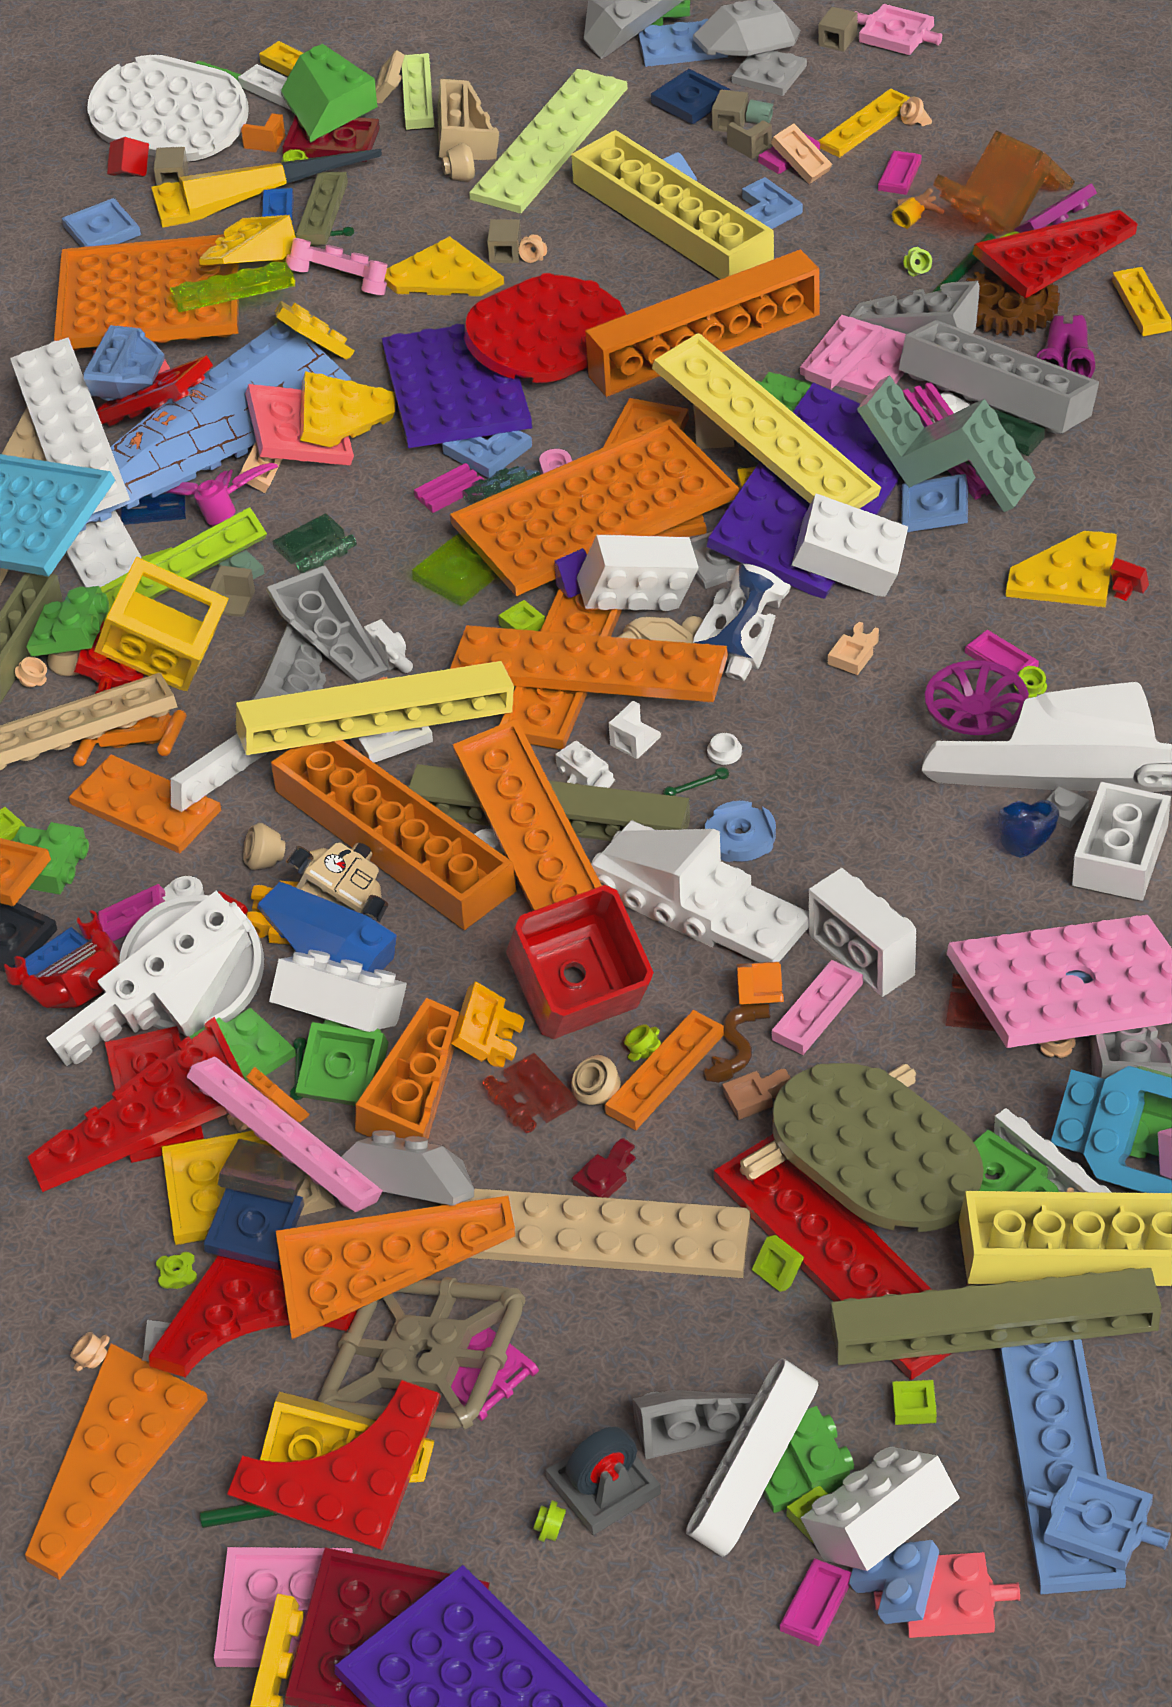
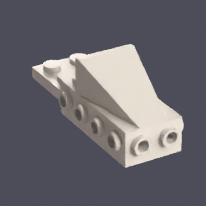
M631 820L622 831H618L614 835L611 843L602 853H598L591 863L601 885L617 889L624 906L710 947L719 943L759 963L780 962L809 928L808 911L752 886L751 875L739 868H734L721 862L720 831L715 829L654 830L651 827L643 826Z
M216 890L99 979L98 983L105 994L46 1039L64 1064L68 1066L71 1063L79 1064L91 1055L92 1048L102 1040L107 1042L121 1032V1026L127 1022L134 1033L141 1028L146 1030L158 1022L160 1019L159 1014L163 1011L167 1013L185 1037H190L203 1028L242 952L252 944L247 933L251 928L246 922V916L235 902L228 905Z

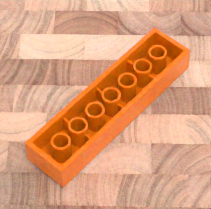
M800 249L585 330L588 377L608 397L660 377L652 369L654 360L697 333L701 334L719 351L725 352L820 315L819 267Z
M343 740L294 747L271 762L277 793L349 846L353 847L356 843L367 845L372 851V857L369 861L464 931L516 892L514 864L511 860Z

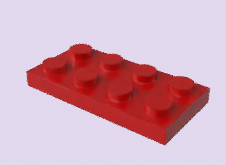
M207 355L157 374L152 385L122 399L106 400L96 409L101 424L107 423L108 426H111L122 420L125 415L133 418L142 413L146 407L154 410L165 404L170 398L173 402L184 398L189 394V387H193L205 380L204 374L213 367V364Z
M177 1026L105 1042L115 1090L155 1060H165L179 1049L177 1044L181 1040ZM201 1125L131 1154V1163L163 1156V1146L204 1139Z

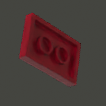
M295 115L282 146L283 154L289 150L296 149L303 151L308 158L372 150L380 129L379 119L358 117L310 142L305 129L301 128Z

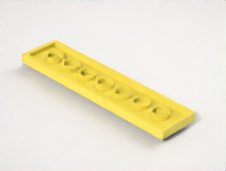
M697 333L654 360L652 369L808 503L811 504L817 493L860 509L879 496L881 487L701 334Z

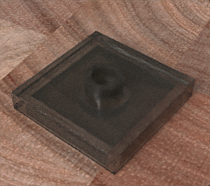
M238 1139L219 1173L218 1185L291 1203L301 1188L307 1173L296 1164L287 1161L282 1156V1153L273 1146Z

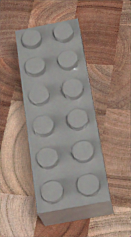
M934 320L905 335L899 370L909 373V376L915 380H927L936 384V387L941 390L955 391L963 394V397L970 401L985 399L990 408L995 411L1012 413L1017 415L1019 420L1028 423L1035 422L1045 426V429L1052 433H1064L1092 416L1099 381L938 320Z

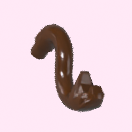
M769 1003L756 1005L742 1004L732 1009L725 1016L722 1024L724 1025L723 1036L730 1045L737 1049V1054L729 1060L712 1056L711 1059L714 1066L710 1069L705 1068L704 1077L707 1081L717 1083L727 1081L733 1078L735 1073L747 1066L752 1057V1047L749 1041L737 1031L736 1027L744 1022H754L756 1019L770 1018Z

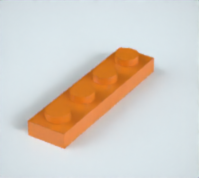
M692 1010L605 1104V1113L628 1127L637 1130L723 1037L724 1025Z

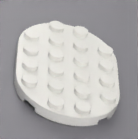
M163 55L135 57V62L128 63L122 67L120 64H117L102 75L89 95L88 114L94 130L103 140L110 143L116 139L128 137L149 143L148 155L154 157L156 155V148L185 147L187 162L210 157L231 146L241 133L243 124H246L249 111L248 101L240 83L230 74L212 67Z

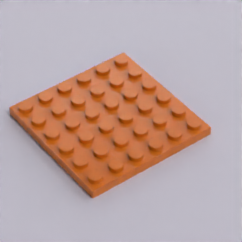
M224 234L62 249L54 341L69 337L74 351L80 348H98L110 325L141 328L146 338L158 343H166L176 339L197 340L201 337H228L232 334H238L239 263L200 265L199 262L201 256L210 247L216 246L215 241L217 238H225Z

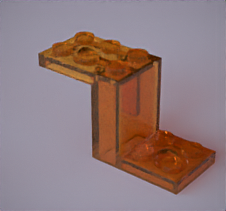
M996 130L965 186L939 174L933 186L941 192L939 197L951 203L953 209L963 213L962 216L965 219L976 224L980 221L986 224L987 229L1001 235L1003 231L1007 233L1015 232L1014 228L1020 225L1042 184L1055 191H1058L1059 187L1070 190L1075 181L1045 152Z

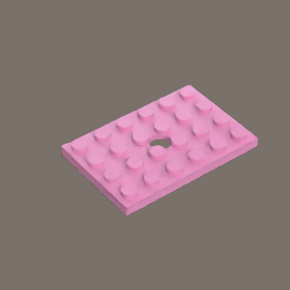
M1148 915L950 942L948 945L947 956L1006 1048L1172 1023V948ZM1073 970L1083 971L1089 974L1093 981L1084 983L1081 978L1074 975H1066V973Z

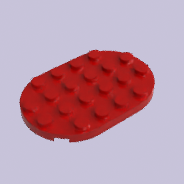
M543 273L541 276L527 279L477 302L467 314L464 325V340L471 354L480 363L500 375L512 379L515 378V375L522 378L532 377L535 383L552 382L566 378L588 367L585 330L625 316L626 312L621 306V302L600 288L599 284L595 281Z

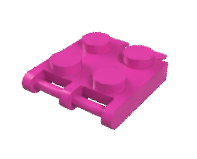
M489 1327L474 1335L467 1349L485 1351L486 1348L491 1347L496 1332ZM510 1343L505 1353L507 1361L503 1369L498 1370L488 1395L494 1390L498 1392L484 1403L482 1410L477 1416L480 1421L488 1417L487 1411L503 1397L508 1399L512 1396V1389L528 1375L534 1376L539 1372L537 1365ZM459 1367L451 1385L452 1390L464 1407L481 1371L479 1368ZM519 1368L523 1369L508 1383L505 1382Z

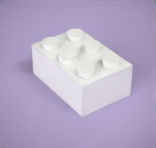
M816 493L803 518L792 565L870 594L885 597L898 575L908 526Z
M596 535L577 576L585 609L670 611L679 608L699 567L689 537Z
M1101 782L1074 856L1072 886L1143 901L1168 828L1171 796Z
M840 868L809 888V936L843 965L863 974V981L880 996H885L915 976L916 928L908 918L900 916L889 906L885 899L877 897L865 887L859 878L853 877L843 868Z
M309 950L308 954L294 952L292 957L278 960L269 1002L367 1032L375 1031L377 1028L392 1027L397 1024L407 983L395 980L396 974L375 969L374 973L362 970L363 964L351 960H341V963L329 960L330 954L317 950Z
M895 1447L885 1448L874 1456V1462L865 1469L848 1475L843 1480V1486L832 1494L817 1499L812 1504L813 1509L802 1516L801 1520L821 1557L825 1561L868 1571L956 1502L960 1497L937 1455Z

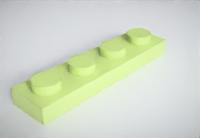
M429 53L405 55L402 63L406 130L434 127Z

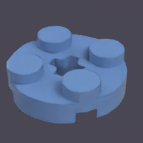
M732 801L718 806L713 811L714 816L710 820L707 819L705 823V829L720 831L721 860L726 862L749 861L759 858L772 850L776 839V823L771 812L762 807V811L758 808H753L752 802ZM741 828L746 833H735V829Z

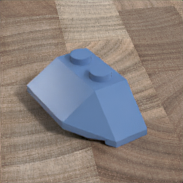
M110 325L84 372V381L90 395L100 396L103 400H116L152 385L164 362V353L153 341L145 337V333L141 328Z

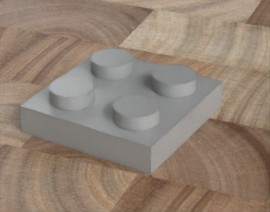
M774 50L749 55L732 75V83L783 96L807 66V58Z

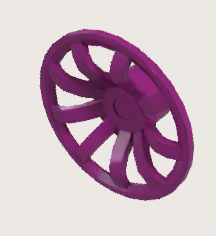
M968 660L948 665L930 679L925 690V705L934 720L945 728L967 735H989L1008 729L1018 722L1024 701L1028 698L1029 693L1021 677L1011 669L994 662ZM980 669L976 690H972L967 675L963 670ZM989 671L1004 676L988 692H985ZM954 674L959 681L963 694L954 686L942 680ZM1009 684H1014L1019 694L1007 693L997 697L1003 688ZM942 690L950 695L952 699L943 698L933 701L934 691ZM1009 702L1019 703V707L1014 715L1001 706ZM947 707L954 709L956 712L948 721L937 710ZM993 715L1000 716L1005 720L1003 723L991 726Z

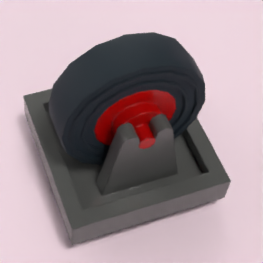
M616 1426L606 1427L593 1433L580 1443L572 1454L546 1469L547 1480L592 1535L597 1534L661 1494V1484L636 1456L637 1448L633 1439L625 1430Z

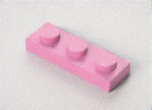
M855 319L805 369V379L832 389L881 340L882 329Z
M831 960L772 1029V1040L804 1055L862 986L863 974Z

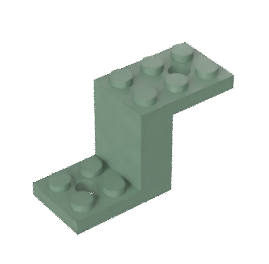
M889 375L877 383L857 408L909 488L970 460L1003 512H1006L1016 506L1036 478L1030 464L1023 459L1016 448L1014 439L1006 433L999 422L997 413L994 409L990 408L985 399L924 428L919 415L913 411L905 399L902 389L895 384Z

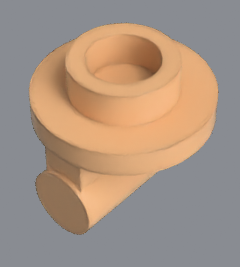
M913 96L903 103L900 113L904 124L912 126L918 122L921 126L932 123L931 118L923 108V102L920 98Z

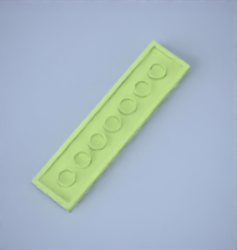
M577 69L469 192L470 200L522 213L628 89L627 81L616 79L612 76L592 73L588 70Z

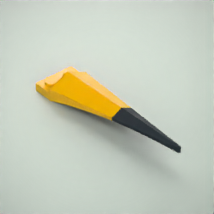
M382 149L179 177V182H167L151 186L152 196L162 228L203 219L231 205L263 193L264 190L273 189L338 167L380 157Z

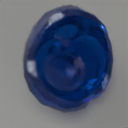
M1040 800L1031 805L1017 801L1000 809L998 827L1001 833L1000 841L1004 849L1009 854L1019 858L1028 856L1036 851L1051 837L1056 829L1060 815L1059 808L1048 800Z

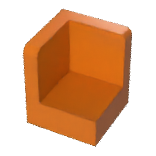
M272 113L265 126L243 124L241 132L244 148L276 153L285 138L283 115Z
M779 962L736 964L739 1004L784 1002L781 964Z

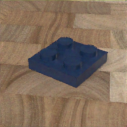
M687 69L652 92L651 103L694 124L712 112L720 90L731 89L691 69Z
M230 1179L205 1239V1252L279 1270L281 1264L276 1231L296 1228L304 1207L303 1197Z

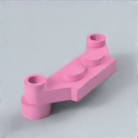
M293 238L291 253L287 255L285 268L299 272H308L310 261L362 276L364 277L361 287L362 291L376 295L385 294L387 282L384 279L388 264L373 260L368 261L369 256L360 253H351V256L343 254V248L326 245L325 249L310 247V241Z

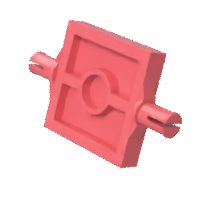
M985 1552L938 1555L923 1620L907 1622L909 1638L994 1633L995 1620L993 1610L995 1602L1020 1601L1019 1582L993 1585V1581L987 1573ZM874 1591L875 1610L879 1609L883 1592Z

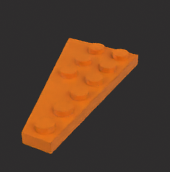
M111 1343L25 1553L27 1562L60 1580L207 1402V1393L165 1371L150 1367L148 1362L142 1361L141 1358Z

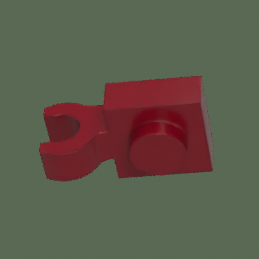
M621 1138L615 1143L607 1159L597 1154L572 1177L573 1185L590 1197L609 1198L627 1182L624 1170L636 1160V1157L630 1153L635 1148V1145L625 1138Z

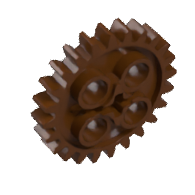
M984 267L983 274L974 272V279H966V282L978 281L979 283L976 327L984 325V332L995 329L996 335H999L1002 331H1006L1008 336H1012L1013 331H1018L1019 334L1024 335L1025 329L1036 332V325L1045 328L1046 321H1052L1054 314H1058L1060 293H1058V285H1053V283L1025 299L987 267Z

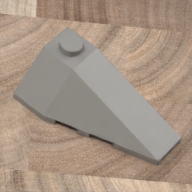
M670 1390L660 1393L650 1392L642 1397L633 1398L634 1421L645 1459L733 1440L757 1394Z

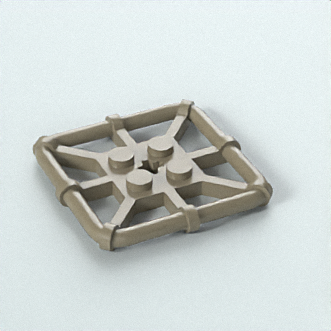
M444 1277L442 1281L422 1279L396 1292L439 1296L431 1316L405 1315L393 1294L383 1297V1301L396 1320L387 1341L362 1339L379 1300L359 1308L348 1332L342 1334L338 1342L340 1350L317 1401L376 1421L387 1406L355 1402L382 1387L397 1389L401 1380L442 1394L453 1413L435 1412L430 1425L431 1428L459 1429L462 1427L466 1430L474 1426L472 1421L476 1419L482 1410L498 1370L503 1369L507 1361L505 1353L522 1315L526 1300L522 1292L517 1288L458 1282L456 1278ZM456 1298L496 1301V1303L465 1320L448 1319ZM501 1321L491 1347L486 1348L485 1351L467 1349L474 1335ZM430 1350L428 1353H423L420 1358L416 1357L420 1351ZM355 1354L379 1358L374 1371L339 1390ZM459 1367L479 1368L481 1371L464 1407L452 1390L451 1385Z

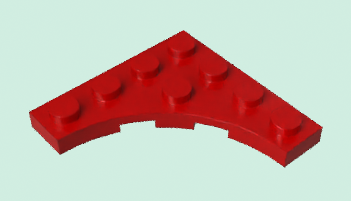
M218 1255L150 1352L149 1366L186 1378L204 1357L223 1344L254 1331L288 1326L289 1318L282 1271ZM358 1309L322 1326L347 1331Z
M401 1380L395 1395L378 1419L353 1441L335 1451L319 1457L293 1462H271L242 1455L227 1495L244 1503L382 1551L429 1431L441 1395L438 1392Z

